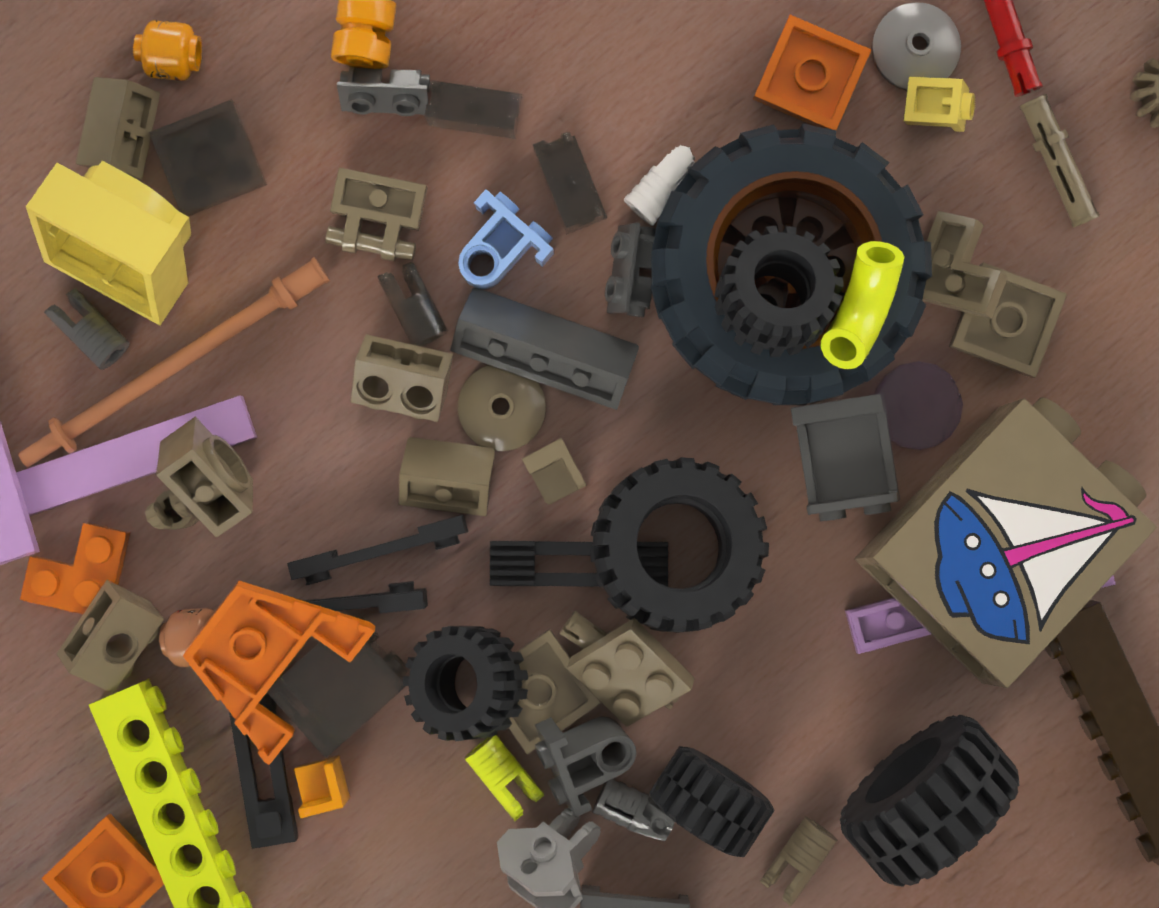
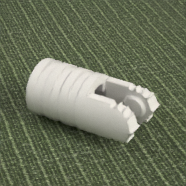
M680 145L671 150L672 152L667 154L657 167L653 166L648 174L644 175L640 180V183L632 189L631 193L627 194L624 198L625 203L648 224L653 226L657 222L671 191L677 188L688 173V169L695 163V157L692 155L690 147Z

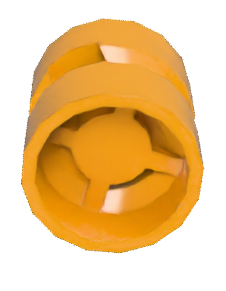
M338 0L336 21L342 27L334 32L331 59L357 68H388L391 41L386 37V33L394 29L396 3L392 0Z

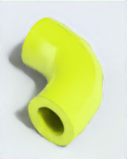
M870 241L858 247L851 279L844 299L834 320L821 340V350L824 357L838 368L854 369L860 366L868 356L882 329L895 296L905 258L902 251L897 247L880 241Z

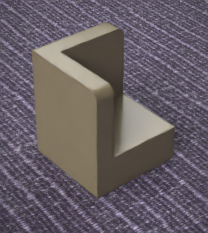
M562 438L522 458L547 504H552L587 486Z

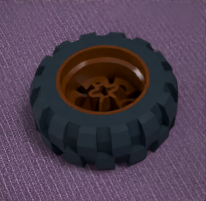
M773 124L742 132L738 139L721 148L713 147L688 169V173L677 188L671 191L658 220L650 260L652 270L651 291L659 320L662 319L673 341V347L692 369L696 368L716 383L715 387L744 400L753 399L772 403L773 405H806L843 395L852 388L870 381L895 360L894 355L907 338L913 336L926 307L922 299L926 280L932 277L931 242L924 241L918 220L924 214L909 185L901 187L885 169L890 162L863 142L856 147L836 138V130L802 124L799 129L777 130ZM778 198H796L791 223L782 225ZM758 221H765L771 226H776L778 232H783L786 226L795 227L796 235L797 225L808 221L813 223L818 229L819 237L814 244L819 247L844 226L852 243L830 250L827 255L828 260L837 259L840 266L843 288L839 294L844 296L851 279L859 246L870 241L889 243L902 251L905 258L891 307L873 347L860 366L854 369L838 368L824 357L821 350L823 335L834 320L839 310L838 308L816 342L809 348L804 345L800 353L791 356L786 349L781 357H770V352L766 349H763L762 353L758 355L750 352L753 345L746 341L742 346L733 341L736 333L734 330L725 332L721 325L725 315H717L715 304L718 300V297H715L716 285L727 259L735 247L722 241L728 227H731L742 238L746 239L747 235L752 232V225ZM764 276L754 280L759 294L763 298L768 299L772 305L780 308L796 307L800 297L795 288L784 279ZM774 280L777 284L784 286L783 290L775 288L770 282Z

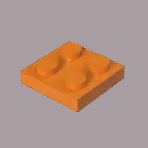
M789 15L753 100L810 125L837 130L871 49L793 15Z
M111 813L103 818L41 878L69 908H140L164 885L153 857Z

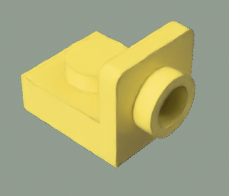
M909 77L904 122L907 125L952 127L955 132L965 131L966 120H972L974 116L975 94L969 93V87L963 79Z

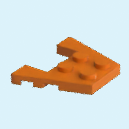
M239 580L186 648L183 657L217 701L221 700L235 718L234 723L244 736L247 734L258 748V754L262 760L270 765L294 735L295 728L261 705L259 702L311 636L350 663L375 632L376 626L369 621Z

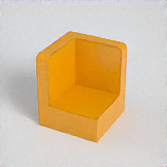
M339 755L302 764L294 768L303 803L298 808L300 818L343 808L350 799Z

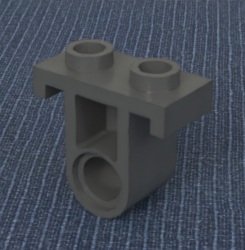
M601 716L591 719L562 733L551 717L535 724L541 742L535 744L536 752L544 768L548 769L551 767L554 775L553 779L548 780L552 794L558 805L566 803L575 817L592 810L589 801L583 794L584 792L622 775L635 762L637 755L636 746L621 726L610 717Z

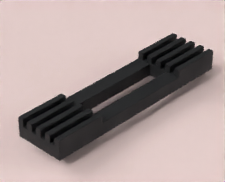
M464 514L417 527L419 534L338 556L337 550H332L289 562L287 566L291 580L305 577L307 586L331 579L329 570L430 542H434L435 550L459 544L458 535L468 532Z
M490 541V586L599 587L594 576L597 573H535V555L590 556L593 542ZM637 542L638 557L646 573L659 584L668 587V542Z
M414 581L391 583L388 585L390 592L304 600L334 611L379 607V614L420 610L428 606L426 588L414 589Z
M272 685L259 703L276 714L277 707ZM229 712L252 849L296 842L298 832L292 796L289 792L283 750L279 752L269 765L275 798L259 800L249 737L247 734L245 736L234 723L235 718Z

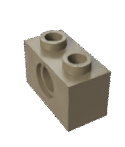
M106 580L57 652V656L70 674L114 693L120 683L131 675L135 661L146 645L156 638L164 618L149 600ZM120 634L116 640L107 643L112 636Z

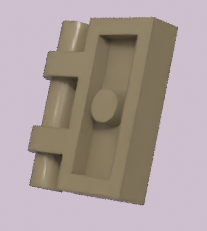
M339 168L330 212L347 216L345 229L328 226L325 243L342 246V251L356 254L357 250L381 254V259L395 261L396 258L413 261L416 243L400 240L401 228L419 231L428 189L427 185ZM367 220L386 224L384 237L362 233V221Z

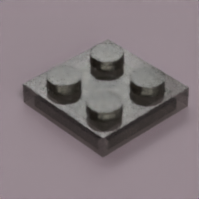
M232 99L149 132L179 210L186 216H191L267 185L236 104Z

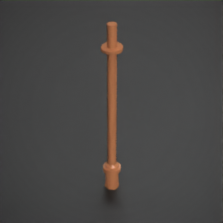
M315 257L283 279L277 276L271 280L273 285L270 286L268 294L64 424L56 417L48 420L51 432L19 452L20 460L29 468L60 447H63L68 453L75 452L77 447L74 438L278 308L286 309L287 307L293 310L299 306L298 300L323 284L329 283V277Z

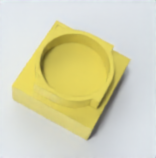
M103 160L99 165L91 166L84 176L56 163L26 205V210L45 263L158 325L162 324L188 285L183 250L184 245L191 236L188 216L179 212L165 198L144 183Z

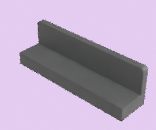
M473 288L458 318L450 351L617 410L639 346L482 289Z

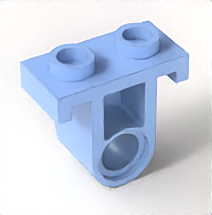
M485 189L474 204L476 209L482 214L488 209H491L494 214L463 248L459 255L458 265L462 276L469 285L479 289H489L497 285L531 246L538 251L535 255V260L543 267L554 255V250L549 245L553 238L536 222L532 221L527 226L515 215L520 209L502 192H499L494 197ZM486 254L494 259L493 270L486 276L474 275L470 271L472 259L477 255Z

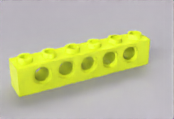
M147 679L89 704L173 907L252 908L247 894L244 891L239 892L233 876L236 875V869L231 855L227 850L222 851L215 835L218 834L219 830L216 819L210 809L204 810L198 796L201 793L199 779L192 768L187 769L181 755V752L184 751L181 736L175 727H169L163 711L167 709L159 687H152L150 680ZM134 720L143 721L148 726L150 732L148 741L143 742L134 737L132 733V723ZM150 762H159L166 768L167 779L165 782H157L150 776ZM168 803L178 804L183 809L185 814L183 823H175L168 818L166 814ZM184 845L196 846L201 851L202 862L199 864L189 862L183 854ZM210 886L214 888L220 897L219 904L212 905L206 903L201 897V887Z

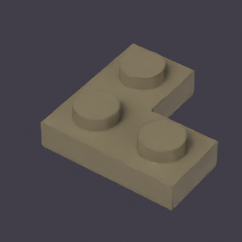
M942 211L937 212L927 242H931L932 277L926 280L922 301L990 319L993 318L1008 276L998 270L970 264L984 226L980 221Z

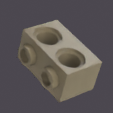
M366 334L355 359L350 403L364 405L375 410L382 409L409 415L415 419L438 422L447 397L453 354Z

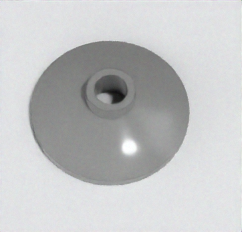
M908 3L890 11L877 26L872 41V54L878 71L889 83L903 90H908L909 77L948 78L956 68L961 53V40L955 23L944 11L926 3ZM915 36L923 37L927 42V48L925 50L915 49L912 45V38Z

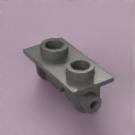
M350 67L349 71H341L340 82H337L341 111L356 114H369L371 112L396 113L401 116L430 114L428 100L430 75L422 74V70L390 69L389 83H382V69Z
M641 223L618 226V231L613 236L611 242V255L614 258L612 276L609 277L605 287V299L608 302L607 313H627L629 316L644 317L645 309H650L652 278L639 276L640 268L651 270L650 256L656 231L655 228L640 226Z

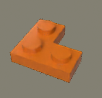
M83 523L74 564L38 556L29 557L20 600L84 614L106 580L119 585L131 532L92 523Z

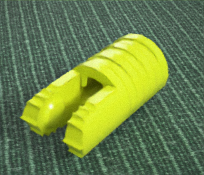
M497 735L484 739L464 758L514 821L523 815V810L520 803L505 787L508 783L514 780L523 793L535 802L544 796L540 788Z

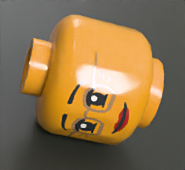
M152 20L144 28L143 35H135L133 44L134 60L142 63L145 74L150 78L185 81L189 79L193 71H199L202 40L200 36L194 34L189 24Z

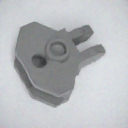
M569 807L565 808L550 825L542 822L537 828L508 829L497 841L500 868L507 875L510 889L535 908H575L583 899L578 875L584 867L581 859L598 840L601 828L594 822L589 821L568 840L567 837L577 826L580 816L575 817Z

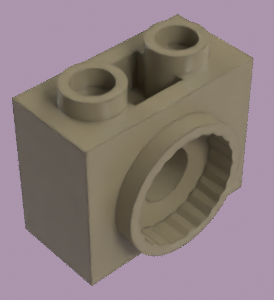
M196 416L160 441L156 476L216 538L253 512V478L250 476L245 464L224 439L217 435H212Z

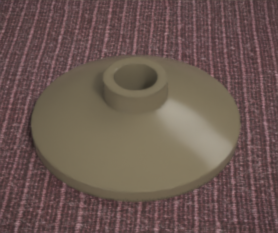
M487 365L474 372L463 385L459 395L458 416L464 431L478 445L494 448L495 451H510L524 446L537 435L545 419L546 401L540 384L534 380L491 365ZM499 398L506 399L510 405L509 411L504 415H497L493 411V403Z

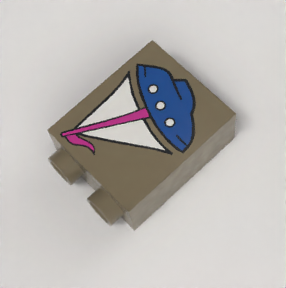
M1043 397L1039 398L1033 406L1023 398L997 407L854 558L981 683L1008 688L1157 528L1137 508L1147 497L1142 485L1129 472L1114 462L1105 460L1096 468L1072 445L1081 435V429L1076 421L1059 405Z

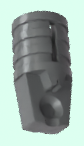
M615 778L603 784L592 810V813L601 815L604 819L611 820L619 826H624L632 832L661 841H666L675 824V821L657 807L649 794L642 793L634 787H629L621 781L618 782Z

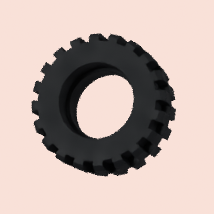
M680 457L674 461L663 459L655 461L644 468L641 467L613 488L610 495L604 499L598 510L597 520L592 526L590 536H593V547L590 549L591 562L595 563L597 574L594 576L599 587L605 589L609 595L607 600L615 609L620 608L627 614L626 618L629 620L635 618L640 624L660 632L680 633L699 631L731 618L736 614L735 610L740 606L746 605L753 597L752 589L755 584L761 583L765 573V569L761 567L762 560L768 557L769 543L763 542L762 531L767 530L764 516L758 518L753 506L757 505L758 502L751 492L745 494L739 488L742 481L732 473L726 476L719 472L720 466L708 461L704 464L695 463L694 458ZM669 504L689 505L700 511L715 530L718 540L716 565L705 580L693 587L675 589L661 585L646 573L640 563L637 553V537L640 527L648 515L659 507Z
M952 715L946 717L942 722L938 720L930 724L924 731L920 730L911 736V739L906 743L900 744L892 751L893 753L885 760L882 759L874 767V770L864 777L858 784V789L852 792L847 799L848 804L841 811L840 824L842 834L884 882L904 887L905 884L911 886L918 884L923 878L929 879L937 875L939 870L944 867H950L958 861L961 855L967 851L970 852L979 844L978 841L985 834H989L996 827V822L999 818L1005 816L1010 809V802L1016 798L1018 786H1020L1018 769L974 718L964 715Z

